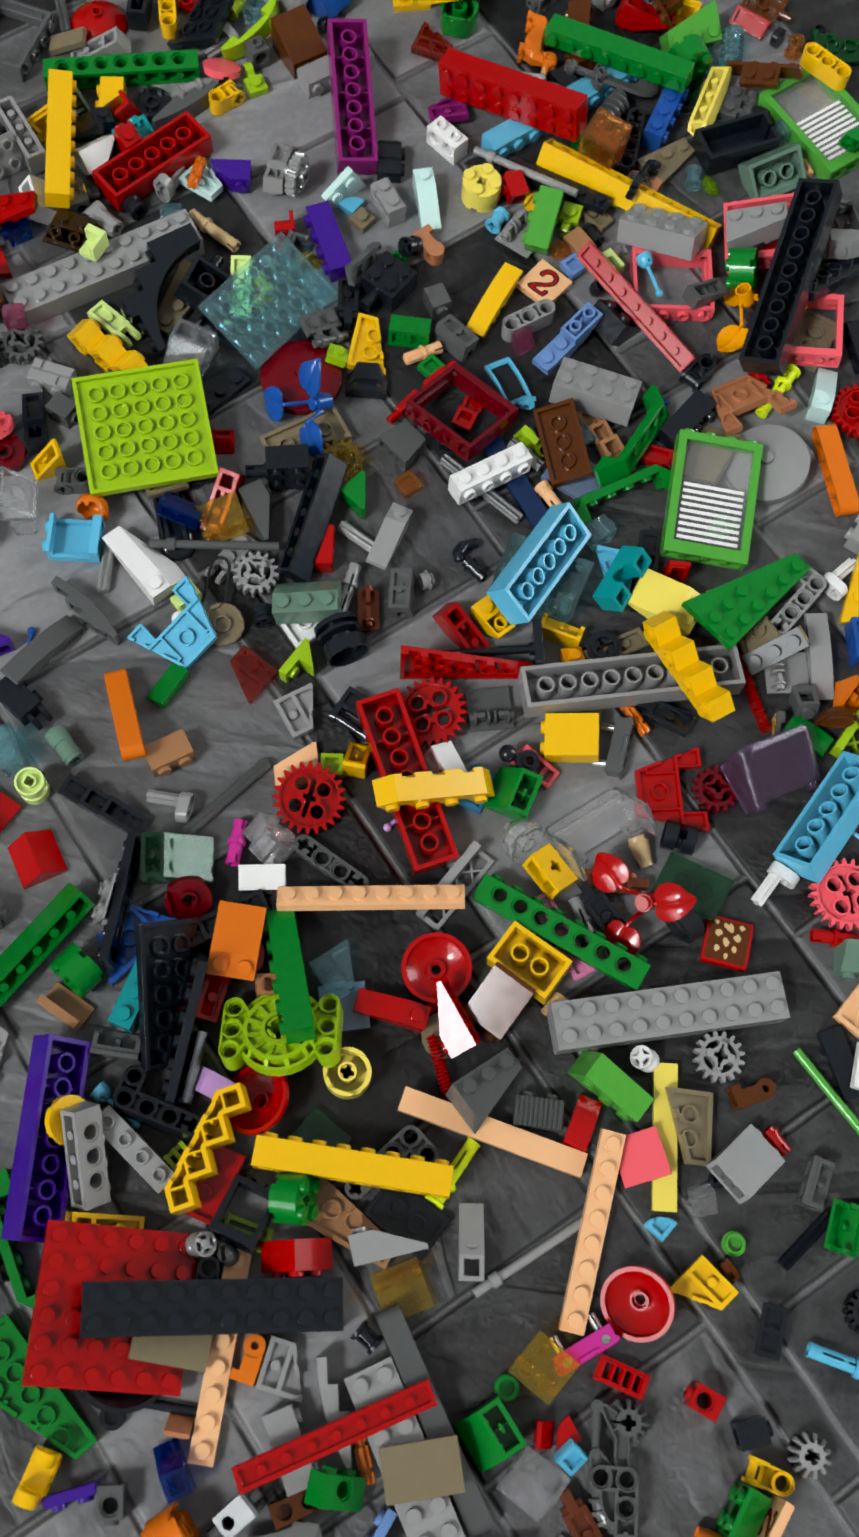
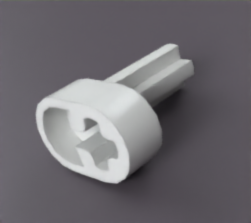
M848 558L832 573L827 572L823 575L827 582L823 592L832 600L839 601L848 593V588L842 580L853 571L856 562L854 558Z
M773 861L767 869L768 875L750 900L762 907L779 882L789 889H794L800 881V877L782 863Z

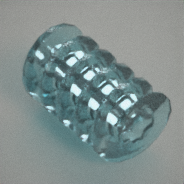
M730 25L722 31L723 39L720 40L719 65L721 67H726L727 61H742L745 32L739 25Z

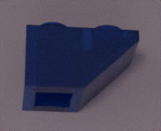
M173 1438L154 1447L153 1452L158 1477L167 1503L170 1504L193 1493L196 1490V1485L179 1438Z

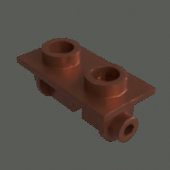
M365 585L364 589L357 590L358 622L362 626L361 631H380L379 590H374L372 585Z

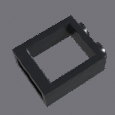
M236 1173L208 1227L209 1232H212L217 1239L254 1256L274 1217V1213H269L267 1208L253 1237L221 1221L239 1187L268 1200L271 1185L266 1184L263 1186L256 1183V1179L250 1175L243 1174L241 1176Z

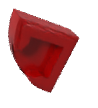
M566 1415L561 1420L556 1432V1446L558 1450L570 1437L576 1443L582 1440L569 1415Z

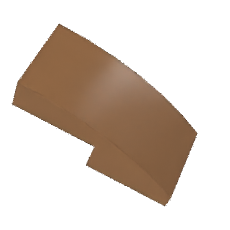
M580 226L562 237L572 254L575 252L578 254L589 241H592Z

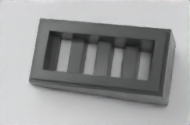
M716 277L688 285L683 298L689 307L694 310L728 295L730 291L722 280Z

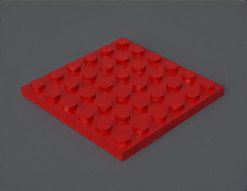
M48 1219L21 1386L180 1397L183 1369L127 1359L132 1337L79 1339L82 1282L194 1280L197 1258L191 1257L185 1248L186 1239L190 1234Z

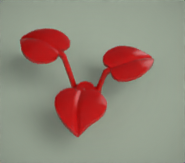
M600 852L595 857L592 878L599 890L611 893L619 888L622 891L637 896L635 899V906L638 909L637 913L626 924L620 920H613L606 926L604 935L607 936L605 940L612 944L615 941L621 943L628 948L626 952L632 955L636 954L639 950L641 937L637 929L629 926L643 912L656 908V915L660 920L674 922L687 915L697 901L695 896L673 882L660 884L654 893H641V891L626 888L622 884L630 879L627 865L620 858L610 853Z

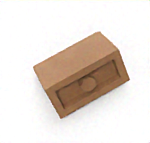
M59 982L54 985L47 996L41 994L35 1001L76 1032L80 1031L95 1011L94 1007Z

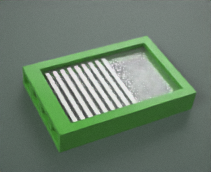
M803 70L802 79H786L779 82L777 89L763 90L758 97L757 106L759 105L769 110L771 121L773 122L772 125L775 126L777 132L787 143L800 144L803 158H807L814 174L819 179L837 180L859 168V148L853 153L837 145L839 139L847 131L859 127V104L845 89L835 91L808 71Z
M690 428L680 429L675 438L659 550L661 557L742 571L748 565L763 444H759L754 440H738L733 436H716V434L711 432H695V430Z

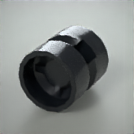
M667 819L661 835L660 848L670 851L676 848L679 853L691 856L697 843L699 827L688 824L682 827L680 822Z

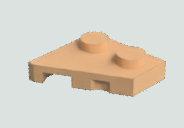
M312 742L273 766L275 786L281 785L277 780L278 777L286 778L283 773L284 770L289 773L292 772L291 765L299 769L301 761L305 767L308 766L309 761H312L313 767H316L318 764L316 742ZM298 777L295 781V786L297 788L307 787L308 782L304 777ZM315 778L312 779L311 786H315Z

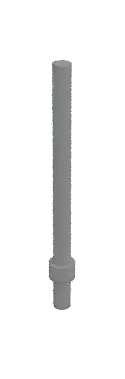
M477 146L473 150V154L486 159L488 163H496L510 170L514 169V171L521 169L526 177L552 188L563 190L564 193L573 197L578 195V189L498 156L497 152L487 151Z
M582 1217L505 1268L487 1276L488 1279L471 1289L475 1297H480L492 1288H498L503 1284L502 1281L578 1232Z

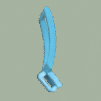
M509 357L484 366L485 371L494 382L500 395L507 399L501 385L491 370L508 363L526 395L510 402L514 405H519L522 410L535 408L534 401H536V396H531L523 377Z

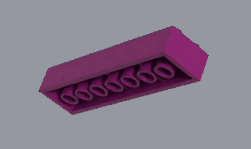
M328 18L326 36L337 174H341L347 166L355 174H376L378 153L367 19Z

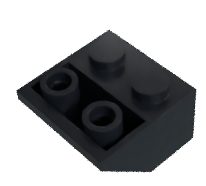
M598 299L594 304V307L603 313V317L594 329L611 346H620L641 331L640 327L616 301Z

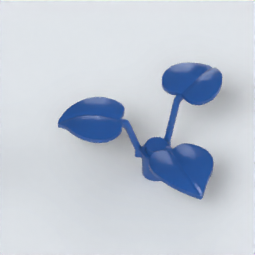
M321 358L305 361L299 368L300 385L306 390V394L311 397L309 400L282 402V392L275 386L267 387L263 393L267 415L274 422L281 421L283 418V406L308 404L311 410L317 412L305 421V427H301L299 431L300 443L308 444V454L314 458L315 455L324 453L322 433L319 425L313 420L319 415H323L324 410L332 409L334 404L330 393L320 392Z

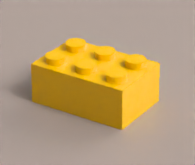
M515 920L487 957V965L491 968L498 961L536 990L533 998L543 1005L546 1004L570 971L573 962Z

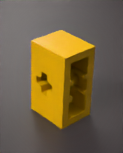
M550 843L531 854L522 865L549 901L567 891L578 880L573 870L568 867L558 851Z

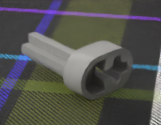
M228 22L224 26L221 34L222 39L218 41V44H214L202 51L205 59L215 58L222 53L220 48L233 35L240 39L238 33Z
M185 166L178 169L171 178L165 173H160L154 179L155 193L161 201L168 203L175 196V189L180 185L179 177L187 171Z
M149 789V792L146 794L147 803L176 807L175 821L186 824L190 821L195 803L194 793L182 791L180 794Z

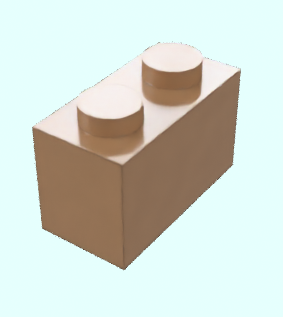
M183 728L145 745L147 756L145 758L154 777L166 776L173 769L179 766L186 767L196 759Z

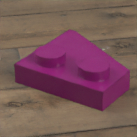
M445 97L438 103L427 107L430 123L440 115L449 123L469 120L466 104L454 99L448 100Z

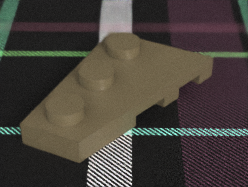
M766 615L739 640L743 655L781 635Z
M665 1087L684 1164L706 1167L711 1161L713 1093Z

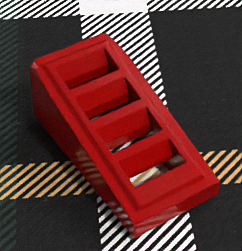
M333 525L328 526L315 560V570L318 573L333 572L335 528Z
M669 560L662 569V575L684 583L690 570L691 562Z
M602 1353L592 1376L593 1379L640 1401L643 1400L651 1377ZM609 1362L611 1366L605 1379L602 1377L606 1363ZM616 1367H619L621 1369L617 1377L616 1383L612 1382V1378L614 1376ZM628 1371L630 1372V1376L626 1384V1387H623L621 1385L623 1383L625 1374ZM636 1376H639L641 1378L638 1383L636 1392L632 1391V1387L635 1382Z

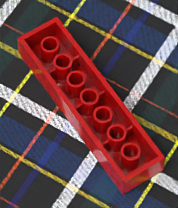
M449 48L438 61L440 95L573 142L579 139L587 127V94Z
M399 688L356 701L355 709L379 778L401 773L402 776H410L414 772L428 771ZM439 802L430 803V807L425 809H416V807L410 805L400 806V810L392 812L414 876L455 863L458 860L459 854Z

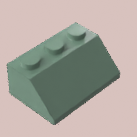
M788 143L738 164L742 185L751 199L784 194L796 189L799 178H807L800 144Z
M341 580L277 584L272 593V615L277 625L317 623L330 615L342 612Z
M845 939L833 948L834 976H842L843 980H855L856 977H859V939Z

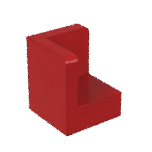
M120 89L118 93L123 102L114 109V114L121 122L126 124L131 117L139 116L141 112L134 102Z
M289 210L290 220L274 222L276 243H285L289 229L295 232L293 210Z

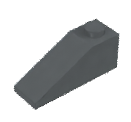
M259 479L237 488L238 495L261 541L270 542V497L273 496L269 486H264L262 480Z

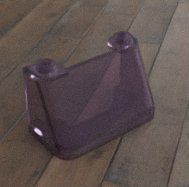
M806 724L798 725L745 746L734 753L720 767L746 814L754 811L756 814L761 813L768 808L767 804L770 801L797 789H807L808 792H811L819 787V782L822 780L810 731Z

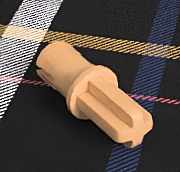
M437 340L425 346L419 345L417 349L404 353L403 361L406 365H410L424 360L431 353L434 355L442 354L443 349H439L442 348V344Z

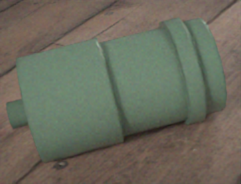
M63 725L52 727L46 733V741L58 753L65 765L73 767L83 760L85 755L82 749L76 745L72 736Z

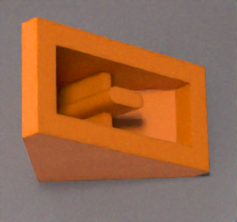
M859 675L835 682L833 707H850L856 713L859 709Z

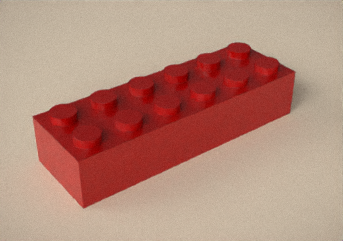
M185 111L93 170L95 186L98 187L100 193L116 210L121 213L124 211L122 205L127 196L137 194L142 199L155 190L153 181L160 173H165L171 178L181 167L185 166V169L191 167L195 163L197 156L206 157L213 152L211 135L188 111Z

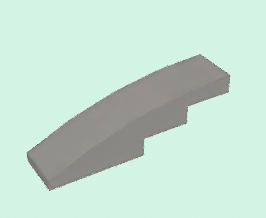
M804 613V632L811 643L810 646L804 648L807 657L810 685L814 684L819 700H833V661L827 613Z
M317 1356L319 1389L327 1423H330L350 1414V1409L339 1410V1382L328 1383V1356ZM351 1445L338 1450L346 1468L352 1467Z

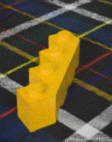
M91 318L82 319L66 335L79 352L85 356L90 354L95 359V363L107 372L110 369L112 371H120L148 366L144 356L139 351H126L122 346L123 342L118 336L114 334L104 335L100 330L101 326Z
M663 611L642 622L645 639L697 710L700 717L715 722L735 711L730 691L717 685L712 665L699 660L694 640L681 635L676 615Z
M474 767L467 772L462 771L460 768L444 770L437 774H432V771L414 772L410 776H402V773L392 774L372 780L376 805L378 808L386 810V812L398 811L400 806L410 805L416 807V809H425L430 807V803L434 802L450 807L458 805L459 801L464 799L473 801L475 804L487 802L488 798L495 796L490 770L484 767Z
M240 1082L215 1091L206 1113L203 1114L194 1131L195 1134L181 1155L174 1174L164 1188L170 1214L181 1215L201 1208L196 1182L219 1175L212 1150L235 1143L229 1118L252 1110L246 1086Z

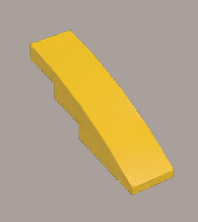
M507 262L503 264L466 326L476 336L482 339L485 338L491 324L495 323L502 307L505 308L523 270Z

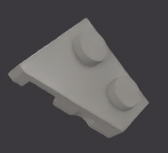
M312 683L273 701L293 741L314 731Z

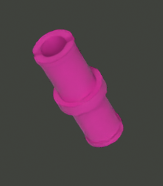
M234 819L231 837L227 841L229 848L225 860L226 865H229V863L232 867L240 865L242 848L246 845L244 840L248 825L246 820L244 823L243 819Z

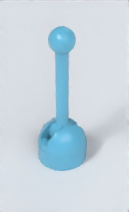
M644 251L637 255L636 261L640 268L647 269L656 290L655 295L660 298L663 296V291L659 289L650 268L653 264V256L650 251Z
M102 1081L92 1091L90 1097L98 1103L108 1102L113 1106L111 1089ZM125 1117L131 1122L132 1128L138 1129L141 1126V1123Z

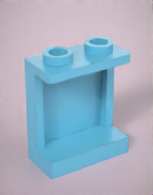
M50 512L49 520L45 522L47 536L42 542L43 552L46 553L49 560L101 563L102 537L104 536L106 526L103 516L93 514V520L57 518L55 513Z

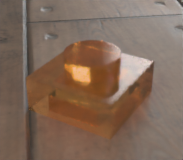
M411 470L406 471L393 480V485L405 499L423 487V484Z

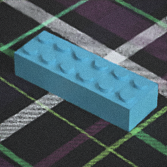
M570 502L553 505L548 509L486 592L510 625L530 622L592 535Z
M846 751L840 754L773 853L776 861L782 863L800 877L820 883L859 825V755Z

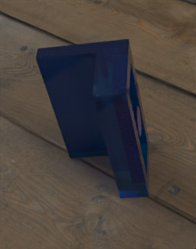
M166 492L164 497L161 496L158 502L156 514L197 530L206 508Z

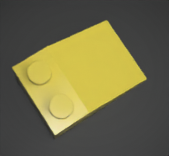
M648 568L643 578H639L631 593L632 597L627 603L647 619L663 611L676 615L681 635L687 636L697 620L681 605L683 602L700 594L690 586Z

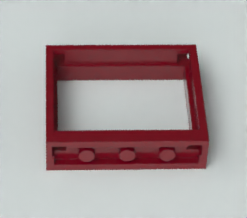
M455 362L407 400L405 415L422 427L425 432L430 433L439 440L441 444L455 452L457 456L468 462L516 422L519 408ZM452 384L499 418L497 422L471 443L423 409L425 405Z

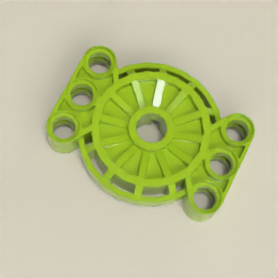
M279 994L262 995L248 1006L239 997L230 998L225 1003L218 1047V1054L225 1068L235 1071L240 1069L246 1062L256 1072L267 1076L279 1077L291 1075L305 1069L316 1058L325 1068L336 1066L341 1058L344 1018L339 998L334 994H326L317 1002L309 996L317 1039L287 1044L285 1035L281 1036V1039H278L276 1035L280 1031L278 1021L283 1020L282 1014L277 1015L275 1000H279Z

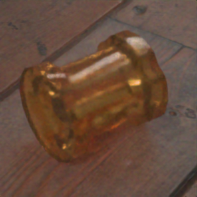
M794 33L790 35L788 39L789 45L784 51L785 58L791 61L798 60L801 55L800 50L805 44L804 36Z

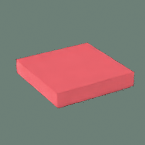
M656 1126L626 1135L619 1167L625 1189L672 1175Z

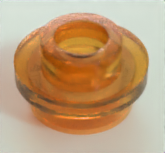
M556 240L551 243L549 252L554 259L562 260L568 255L569 246L562 240Z

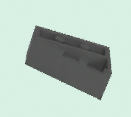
M508 1047L452 1083L446 1093L447 1098L474 1134L522 1068V1065Z

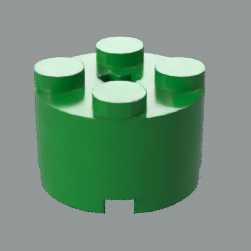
M458 0L441 3L440 26L442 33L446 36L469 39L477 28L478 2L475 0Z
M687 35L683 37L684 41L680 44L677 41L671 47L669 53L695 62L691 80L698 81L704 77V72L709 68L713 58L700 35Z
M757 247L728 249V259L725 262V271L729 272L726 278L728 290H735L741 283H749L752 289H756L758 280L756 275L759 266Z
M72 942L48 967L64 981L63 983L72 992L82 999L106 975L88 955L81 952L82 949Z
M277 1173L275 1177L279 1178L276 1183H271L268 1195L269 1213H274L275 1217L272 1221L277 1224L306 1226L311 1220L315 1221L319 1214L317 1206V1194L321 1187L319 1179H314L312 1175L302 1173Z

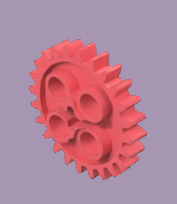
M842 858L839 863L835 859L821 882H814L808 886L809 889L813 890V892L808 894V897L814 898L810 906H817L818 909L814 912V915L821 913L823 916L820 921L829 920V928L837 924L839 931L844 926L846 932H850L853 927L856 931H859V905L857 903V898H859V865L855 866V859L849 861L848 864L845 858ZM849 877L855 879L857 884L856 886L852 885L849 882ZM827 883H832L835 886V891H831L827 887ZM835 904L842 906L843 913L836 910Z

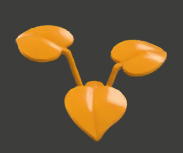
M741 283L735 290H729V294L723 296L726 305L731 307L739 306L740 325L739 327L737 325H728L719 332L716 342L717 350L720 352H733L743 347L748 332L747 328H743V308H749L754 304L755 300L757 302L759 300L758 294H755L756 289H752L749 283Z

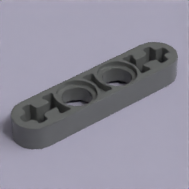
M302 834L295 838L293 842L295 853L340 886H355L349 880L351 873L354 874L352 876L354 881L360 882L362 880L363 886H369V880L364 874L312 837ZM300 842H308V847L312 851H314L311 858L308 857L310 855V851H308L306 848L299 850ZM324 853L329 857V860L326 864H318L315 860L316 856ZM343 866L347 870V874L342 878L334 875L335 868Z

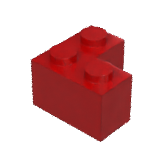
M332 1238L261 1242V1274L272 1273V1278H286L287 1272H289V1277L304 1276V1271H307L308 1276L323 1275V1270L333 1269Z

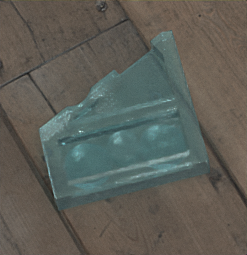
M347 939L309 962V967L329 994L336 995L340 1000L355 990L349 942Z

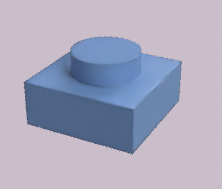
M576 252L561 261L559 265L560 269L571 280L587 271V268L576 257Z

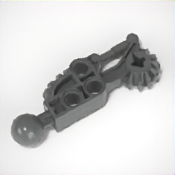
M628 1398L625 1399V1408L617 1399L610 1405L603 1403L599 1399H593L590 1402L592 1410V1448L588 1453V1492L591 1493L588 1502L592 1505L591 1515L597 1519V1526L607 1529V1533L613 1537H638L639 1477L636 1471L630 1467V1448L639 1445L638 1433L643 1437L647 1436V1433L641 1430V1426H650L648 1421H641V1418L648 1414L647 1411L643 1410L637 1413L641 1404L636 1402L631 1408V1400ZM626 1415H629V1418L633 1420V1425H629L628 1430H626L624 1425L619 1422H611V1420H625ZM602 1416L613 1436L612 1464L599 1450ZM598 1469H603L606 1472V1480L602 1484H597L593 1480V1474ZM624 1471L632 1474V1482L628 1486H622L619 1482V1477ZM623 1500L631 1502L632 1508L627 1515L619 1513L618 1507Z

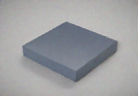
M365 981L318 987L319 1000L326 994H334L339 998L344 1013L342 1033L371 1029L368 1016L352 1011L359 988L366 989Z

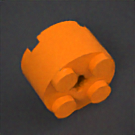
M173 1502L146 1521L141 1537H200V1534L186 1509L180 1512L176 1508L180 1504Z

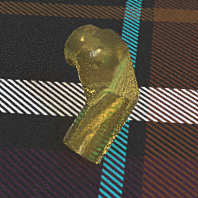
M304 251L292 259V262L299 267L306 264L311 266L312 269H318L321 265L317 255L310 251Z

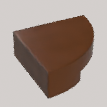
M722 1258L716 1264V1267L731 1283L734 1284L740 1278L739 1272L728 1258Z

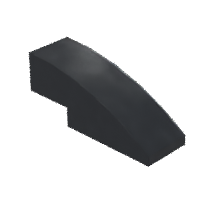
M43 392L22 394V422L28 454L40 453L49 443Z

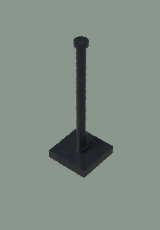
M541 619L532 620V642H529V645L441 651L461 652L478 656L529 653V656H533L534 665L544 664Z

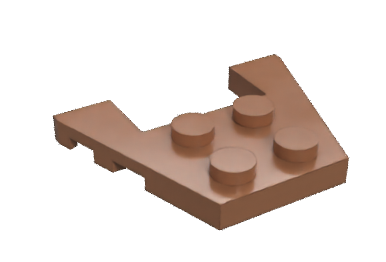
M747 374L711 389V397L717 403L715 409L724 436H732L742 432L743 424L736 416L758 408L761 405L769 403L780 415L795 409L797 406V401L793 398L790 400L784 398L783 393L778 390L773 392L767 389L766 384Z

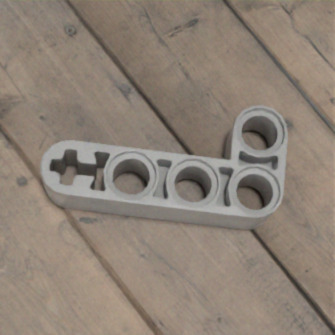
M810 568L794 584L792 588L797 592L771 620L776 629L778 626L781 627L778 631L781 635L790 631L827 586L826 579L813 568ZM785 614L790 615L793 619L788 618Z

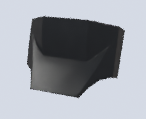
M357 362L352 372L347 375L345 397L386 400L388 378L383 375L379 363Z

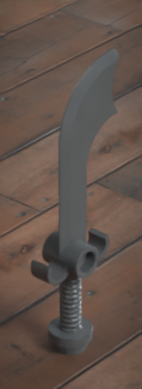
M573 58L571 60L567 59L564 65V71L567 75L571 76L573 73H577L591 78L590 82L596 91H601L604 86L602 83L641 97H652L659 91L658 84L639 78L637 83H628L608 75L607 70L600 63H597L593 70L577 65V60Z

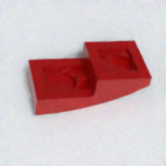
M466 395L462 405H459L451 424L470 432L484 407Z
M579 1094L572 1117L568 1123L563 1144L586 1152L602 1106L601 1102Z

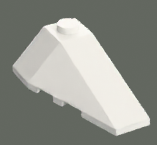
M121 526L116 527L102 537L104 543L153 605H156L172 594V589L185 576L176 563L155 549L149 548V545Z

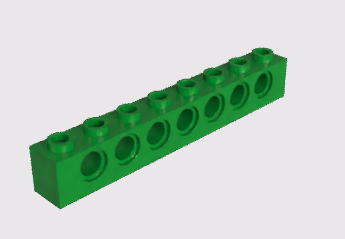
M197 49L43 59V78L47 92L49 69L73 71V80H77V88L79 90L97 89V85H100V76L124 77L126 87L188 83L195 81L194 79L197 77L200 78Z
M494 873L492 876L484 875L472 896L476 903L512 923L515 920L542 940L631 990L638 991L651 967L647 963L648 959L638 953L634 956L626 952L628 949L626 946L616 941L614 944L605 940L607 936L597 930H594L593 933L585 929L586 925L575 918L573 921L565 918V913L555 907L552 910L545 907L543 900L536 896H533L532 899L524 895L525 891L516 885L509 887L504 884L505 880ZM499 891L507 893V898L502 902L495 900V895ZM520 902L527 904V910L524 913H517L515 911V906ZM538 914H545L548 920L545 924L539 925L535 922V917ZM559 925H565L569 930L566 935L559 936L555 933V929ZM580 936L587 937L589 940V944L584 948L576 945V940ZM606 948L609 950L610 955L607 959H600L596 955L597 950ZM622 959H626L630 962L631 967L627 971H621L618 969L617 963Z

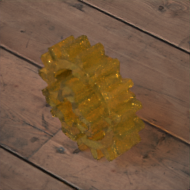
M341 438L340 443L333 439V445L325 444L323 453H330L347 464L344 479L348 482L351 480V476L354 477L358 472L363 471V451L359 450L358 444L352 446V440L344 443L343 438Z

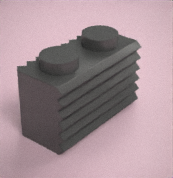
M521 1091V1095L516 1094L514 1098L512 1126L560 1132L562 1131L565 1101L559 1100L557 1095L545 1094L544 1098L535 1097L534 1092Z

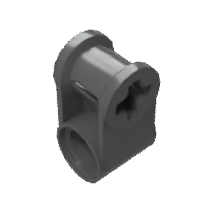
M58 467L55 469L57 479L54 491L57 494L90 493L88 480L82 482L87 479L86 467Z

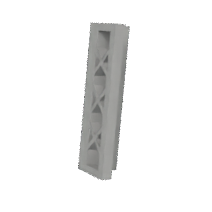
M474 840L437 885H453L454 883L456 885L460 875L470 874L471 883L465 887L466 898L495 861L480 850L481 845ZM476 856H479L487 863L483 869L473 870L472 861ZM436 909L416 910V916L438 932L456 909H449L446 914L445 909H442L443 918L438 924L427 917L432 910Z

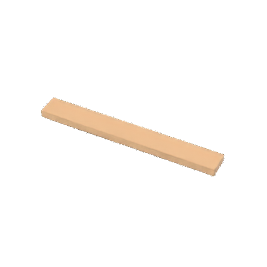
M407 1086L404 1088L397 1111L581 1178L587 1153L490 1117L485 1119L474 1134L452 1103Z

